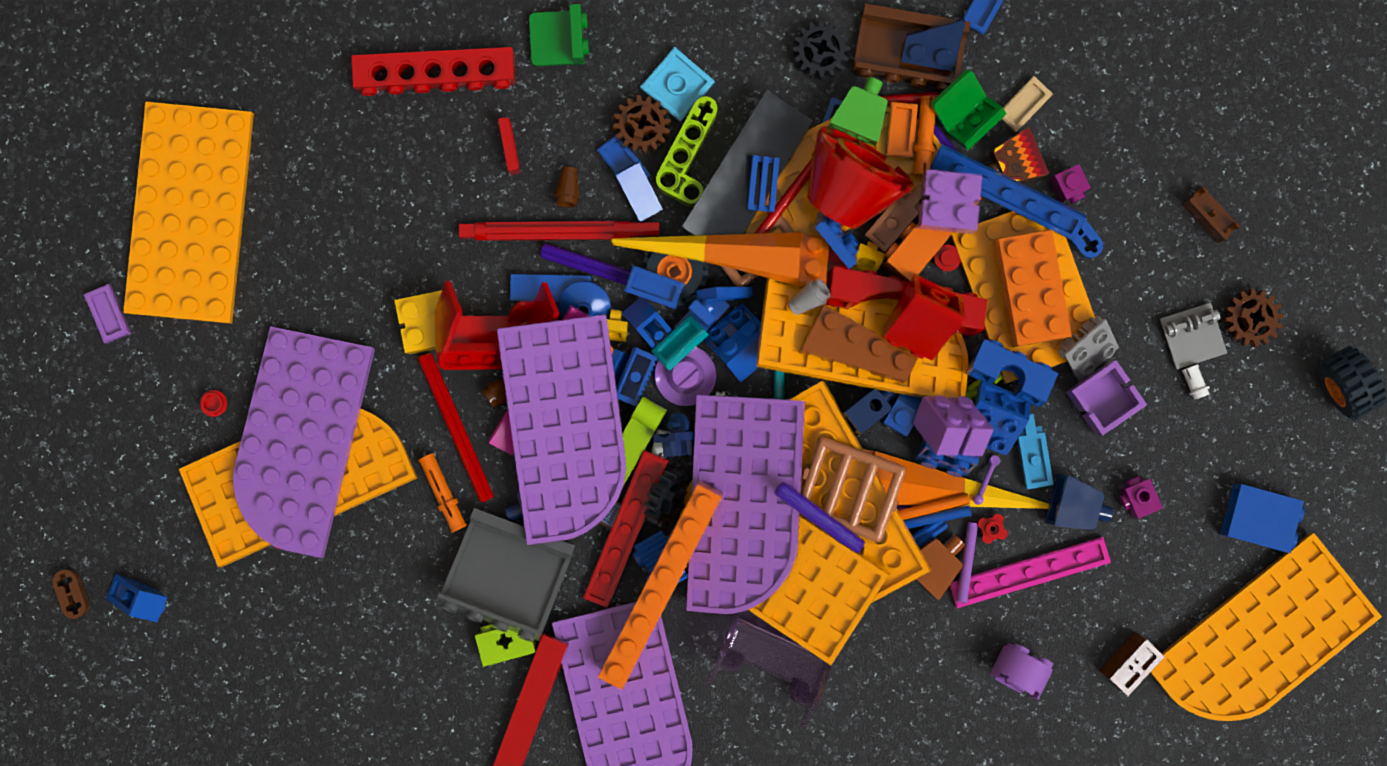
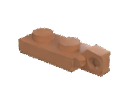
M919 184L912 193H907L891 204L865 234L883 252H887L919 215L922 201V184Z

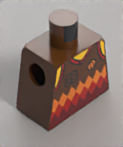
M1030 127L993 149L989 153L992 163L986 165L1020 183L1039 180L1050 174Z

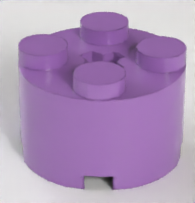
M1010 643L1007 646L1004 645L989 675L996 677L995 680L1019 693L1026 691L1030 693V698L1039 700L1053 672L1051 669L1053 663L1040 656L1038 658L1029 656L1030 651L1021 645H1012Z

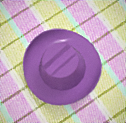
M695 347L670 371L660 360H658L655 369V382L662 396L671 403L680 406L696 404L697 395H709L716 381V369L712 359L698 347Z

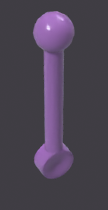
M996 455L990 457L988 461L990 466L978 494L973 497V502L977 505L983 503V494L994 468L1000 463V458Z

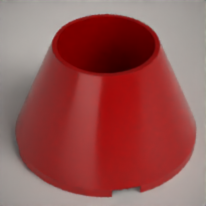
M827 127L820 128L817 133L807 198L821 213L846 227L858 228L911 191L914 186L911 178L899 166L894 170L885 162L887 158L885 155L843 131L833 128L830 133L826 132Z

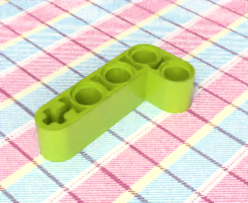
M708 96L700 97L694 103L656 176L659 191L689 207H694L704 192L701 183L686 174L717 116V104L715 100ZM710 106L711 114L706 113L702 123L698 121L701 116L700 107ZM690 128H696L700 131L701 135L696 140H690L685 135L686 131ZM678 151L685 152L688 155V160L682 164L676 163L673 159L674 154ZM665 175H672L676 182L671 187H664L660 182L661 178ZM689 187H695L699 191V196L694 200L687 199L684 195L685 190Z
M644 396L622 433L626 456L624 484L667 412L666 409Z

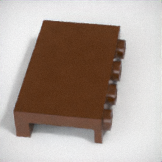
M865 4L861 16L852 72H857V76L862 78L884 77V81L890 83H899L900 80L908 81L911 86L925 88L926 85L936 86V90L943 92L960 76L966 36L969 33L971 22L965 21L954 72L904 63L901 62V56L907 33L917 30L924 31L929 27L939 24L942 26L956 22L957 19Z

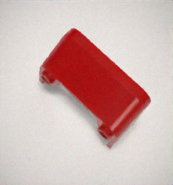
M445 281L434 311L435 351L439 367L444 370L503 369L497 329L557 320L559 311L547 282L541 283L534 301H520L516 303L508 316H461L462 308L458 303L451 281Z

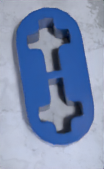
M1085 220L1079 230L1081 235L1077 233L1074 240L1069 238L1067 240L1081 257L1092 259L1102 252L1103 242L1088 221ZM1082 237H1084L1087 240V242H1095L1096 245L1093 247L1095 251L1094 253L1092 251L1086 252L1084 250V248L1087 245L1085 241L1082 239Z

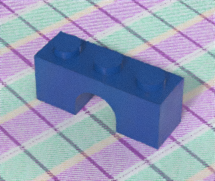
M984 339L977 346L966 372L967 375L991 385L997 379L1000 371H1009L1016 376L1019 384L1015 397L1038 408L1047 402L1058 375L1057 372L1052 371L1049 365L1028 360L1025 354L1019 351L1011 352L1003 348V345L998 341L991 339L988 341Z

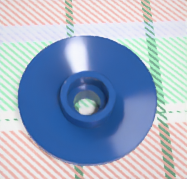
M589 281L574 282L562 291L558 299L557 308L561 320L571 305L577 309L581 306L587 307L589 311L586 314L590 316L606 315L607 319L609 318L611 311L609 296L596 283Z

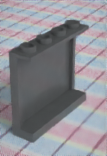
M474 508L470 517V524L441 594L439 593L437 596L438 603L442 604L441 608L448 612L456 613L458 610L466 613V617L472 621L481 623L484 620L492 623V627L499 631L507 632L511 630L518 633L517 636L523 640L533 642V639L539 641L571 561L575 546L564 541L527 545L524 526Z

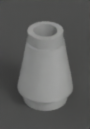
M810 280L788 304L795 315H799L825 304L830 297V292L822 280Z

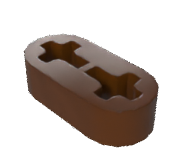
M64 569L57 572L52 582L62 612L71 619L83 617L88 613L90 603L80 575L73 569ZM65 576L72 578L69 587L61 583ZM74 601L75 603H81V607L78 608V612L76 610L70 609V606L74 604Z

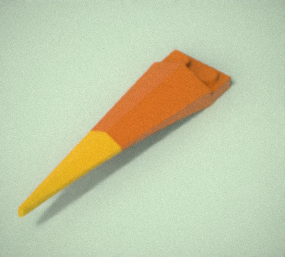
M803 232L611 239L614 246L707 262L798 287H804L810 280L815 281L817 279L822 280L827 285L830 245L823 236L803 235Z
M863 449L867 453L898 463L906 468V473L896 498L899 501L898 505H922L968 493L970 500L968 505L970 507L1048 509L1049 507L1048 503L987 485L983 494V503L977 505L973 502V497L978 494L982 483L963 477L951 476L946 472L927 468L923 465L877 451ZM878 468L877 475L886 491H888L893 473Z

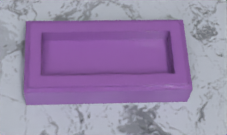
M111 284L84 294L104 343L108 344L131 334Z

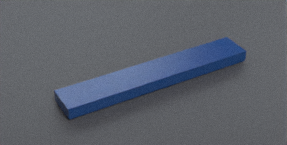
M941 144L931 163L930 170L982 175L981 196L1071 240L1075 239L1086 220L1087 215Z

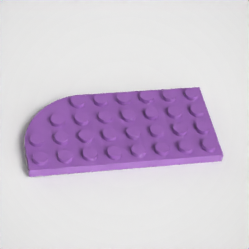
M606 315L497 329L527 545L568 540L586 533L604 519L621 493L626 474V456Z
M270 326L233 472V486L238 507L248 525L269 544L282 550L324 559L375 352L373 347Z
M697 395L692 493L698 482L701 481L723 492V496L689 560L686 611L734 614L748 610L772 596L789 576L798 552L800 512L775 495L774 491L781 482H784L801 494L805 401Z
M637 601L552 622L555 637L569 643L562 666L586 765L691 766L692 738L662 616H660L622 690L598 678Z

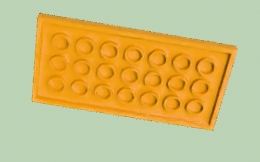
M145 103L123 313L232 324L254 113L165 103Z
M824 381L817 383L790 399L805 401L801 490L805 481L802 478L806 467H810L815 449L821 437H826L864 451ZM828 449L810 497V501L822 510L824 509L842 457L841 454ZM852 459L833 515L849 520L868 464ZM877 473L859 521L860 525L873 530L887 494ZM897 508L895 512L891 513L880 542H874L858 536L865 542L859 554L890 573L872 602L931 571Z

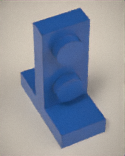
M695 300L689 306L688 313L674 328L676 329L691 315L707 332L730 305L725 301Z

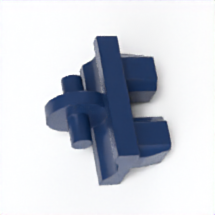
M674 413L667 422L670 434L653 435L654 443L662 442L663 457L693 455L695 431L687 432L689 421L686 415Z

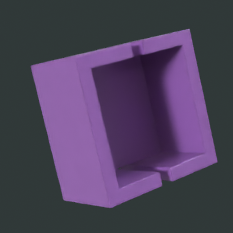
M926 170L922 178L921 199L929 197V200H924L920 204L918 229L973 234L977 231L979 205L974 204L980 200L982 175Z
M1117 360L1106 363L1066 391L1078 411L1086 412L1082 417L1096 436H1103L1147 406L1134 385H1128L1123 388L1120 386V384L1129 382L1130 379Z
M940 395L935 397L923 396L913 421L914 426L936 455H958L959 452L962 456H983L994 430L985 416L973 404V401L963 396L958 398H946Z

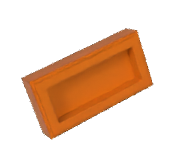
M890 103L885 156L913 158L918 104Z

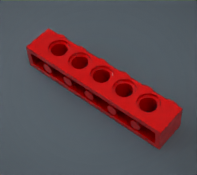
M512 47L352 55L353 88L357 92H361L363 96L377 95V91H387L388 94L397 95L403 94L404 90L414 89L415 93H428L431 88H441L443 92L456 91L457 87H467L468 90H482L483 86L494 85L495 89L510 88V84H516L515 52ZM484 65H494L492 74L487 76L481 74V69ZM458 66H467L468 71L464 76H455V69ZM433 67L441 68V73L437 78L428 77V72ZM405 69H414L412 78L408 80L402 79V72ZM379 70H387L388 74L384 80L377 81L375 79V75Z

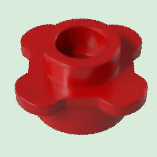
M995 514L992 518L979 519L978 527L981 528V533L983 534L982 541L984 543L990 544L995 539L1004 540L1007 537L1008 532L1004 529L1002 523L1004 518L1002 515ZM992 526L995 527V530H994V531H991V530H990V528H991Z

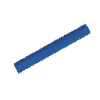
M970 505L903 521L907 528L910 529L972 516Z

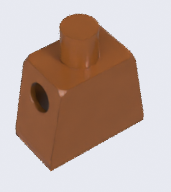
M955 534L944 544L934 537L919 548L931 571L916 580L937 600L943 596L963 567V564L955 555L965 544Z

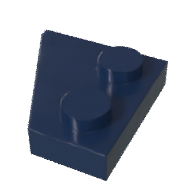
M960 18L956 22L942 26L939 24L929 27L924 31L917 30L907 33L901 62L954 72L965 19Z

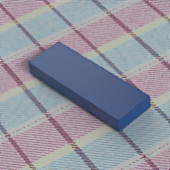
M511 274L510 301H534L541 283L547 282L554 301L558 302L560 294L568 285L578 281L591 282V276Z

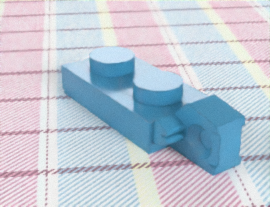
M1030 413L1029 422L1017 439L1025 489L1054 485L1045 432L1042 431V426L1035 425L1034 414Z

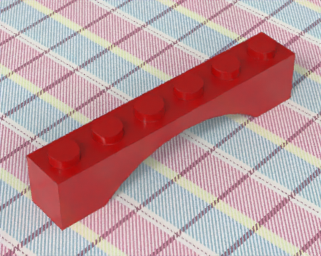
M836 265L827 272L826 286L829 289L830 297L823 305L848 310L870 300H899L909 282L903 281L898 276L883 277L878 276L874 271L864 270L860 272L852 270V268L848 269L846 265ZM943 287V288H945V289L950 290V291L953 292V289L948 288V287ZM956 293L963 297L966 318L955 333L974 337L984 330L987 299L979 298L975 293Z

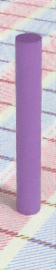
M967 523L962 558L963 567L961 568L956 601L958 603L967 604L978 529L977 523Z

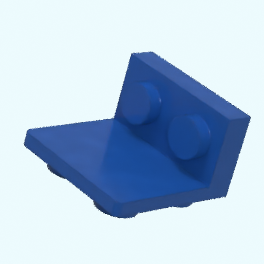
M981 381L977 388L975 406L994 429L986 448L1007 455L1029 422L1031 404L1015 397L1016 393Z

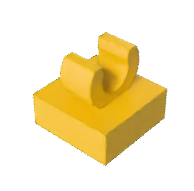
M868 241L867 246L860 243L857 263L851 268L860 272L864 270L877 272L885 254L877 251L878 246Z
M611 309L610 320L607 319L609 338L613 341L626 342L628 322L621 321L622 311Z

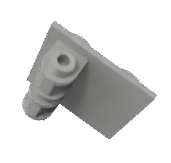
M1211 303L1160 319L1176 370L1227 354L1217 320H1220V314L1217 309L1213 310Z
M1098 315L1095 318L1091 317L1081 326L1082 329L1080 327L1077 329L1082 338L1072 333L1074 341L1068 337L1059 345L1060 348L1057 350V353L1063 359L1066 357L1078 382L1091 375L1095 368L1106 359L1112 357L1119 348L1105 318L1102 320Z

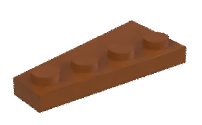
M826 305L821 307L799 353L804 355L810 354L821 357L820 359L825 361H835L847 365L846 367L866 370L873 375L901 383L908 380L918 359L902 348L889 344L888 340Z

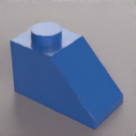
M640 297L622 313L652 349L672 332L671 328L645 298Z
M898 393V397L891 404L892 410L884 416L881 424L901 436L907 437L914 426L913 421L922 398Z
M116 574L106 599L131 617L158 622L160 615L165 609L167 596L153 587Z

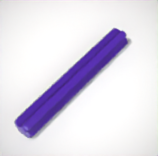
M548 244L543 245L540 256L544 259L624 285L627 284L631 273L629 270Z
M781 482L774 491L775 495L843 545L856 553L861 551L865 544L864 540L787 483Z

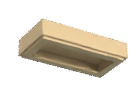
M1033 76L1003 107L1007 114L1001 121L1016 133L1053 93Z

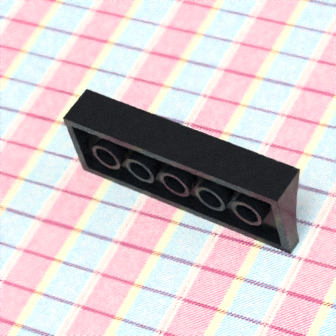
M767 89L682 225L683 231L691 236L744 234L758 212L747 210L752 156L780 158L779 178L813 124V120L785 103ZM758 162L754 205L759 203L762 163ZM768 164L765 199L770 193L772 164Z

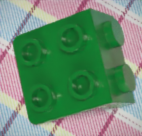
M570 4V11L532 13L529 16L531 61L534 66L585 64V55H589V41L584 39L583 28H588L587 12H582L580 4Z
M969 69L957 77L931 103V108L947 135L967 150L1007 114L1001 105L986 96L974 72Z

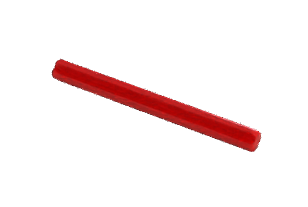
M431 353L422 355L418 358V361L479 501L485 502L490 500L494 496L435 359Z

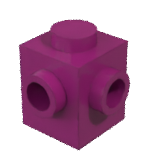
M1139 475L1126 480V486L1119 488L1122 494L1119 496L1120 502L1126 511L1129 510L1132 518L1140 519L1163 509L1150 478L1141 479Z

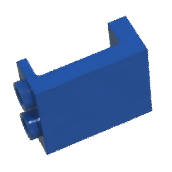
M1233 484L1220 535L1291 553V549L1295 548L1298 540V534L1296 533L1298 523L1303 520L1305 514L1304 501L1243 484Z

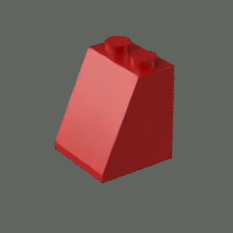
M914 274L883 327L884 338L895 347L902 346L910 350L914 356L920 359L925 357L932 361L966 318L963 297Z

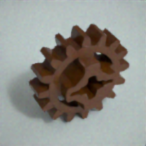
M637 95L636 102L627 98V107L620 104L618 110L621 114H614L613 119L619 122L613 125V130L619 131L616 135V140L623 139L622 147L625 149L629 145L632 146V153L634 154L637 148H641L643 154H646L648 147L655 152L657 150L656 143L661 145L665 143L662 135L668 136L670 130L665 128V126L671 123V119H664L668 112L667 109L660 111L659 106L661 102L657 101L655 104H652L651 96H648L646 101H642L641 96ZM641 108V111L635 114L629 113L632 110ZM650 111L655 114L658 122L653 120ZM640 120L645 121L643 130L638 128ZM625 128L630 129L633 139L627 134ZM649 135H656L648 141H642L643 138Z
M1250 289L1247 294L1244 291L1239 292V299L1234 297L1229 300L1233 306L1224 308V311L1229 313V317L1223 318V322H1229L1230 324L1225 329L1226 332L1233 331L1235 333L1232 337L1233 341L1241 338L1242 346H1247L1251 342L1252 347H1259L1260 342L1263 345L1269 344L1268 337L1272 339L1277 338L1278 335L1274 330L1283 328V325L1278 323V319L1284 318V314L1277 313V310L1282 306L1281 304L1274 305L1272 303L1275 299L1274 295L1266 298L1265 290L1259 291L1256 295L1255 289ZM1253 300L1248 308H1240L1245 302ZM1254 313V318L1257 319V322L1253 323L1250 314ZM1259 328H1266L1262 334L1254 336Z

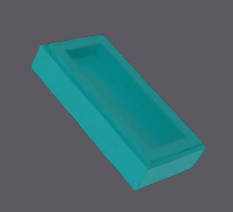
M690 315L651 352L670 371L709 334Z

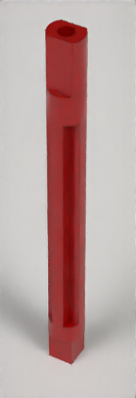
M565 221L475 222V224H459V238L475 239L476 241L611 240L614 238L660 237L659 222Z

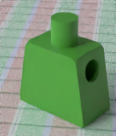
M868 77L863 89L852 86L833 116L829 128L843 131L865 143L876 146L880 138L888 102L885 98L878 96L883 83L878 79Z

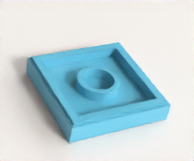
M674 47L640 86V89L648 96H651L655 102L660 101V106L667 109L668 113L681 123L691 111L696 100L703 97L715 81Z

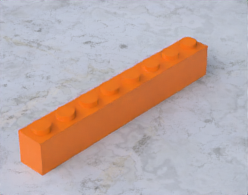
M701 481L698 482L598 678L621 690L623 689L723 496V492Z

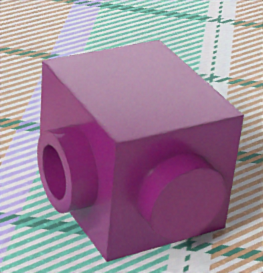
M1080 164L1049 179L1061 203L1067 200L1071 204L1085 198L1084 192L1091 188Z

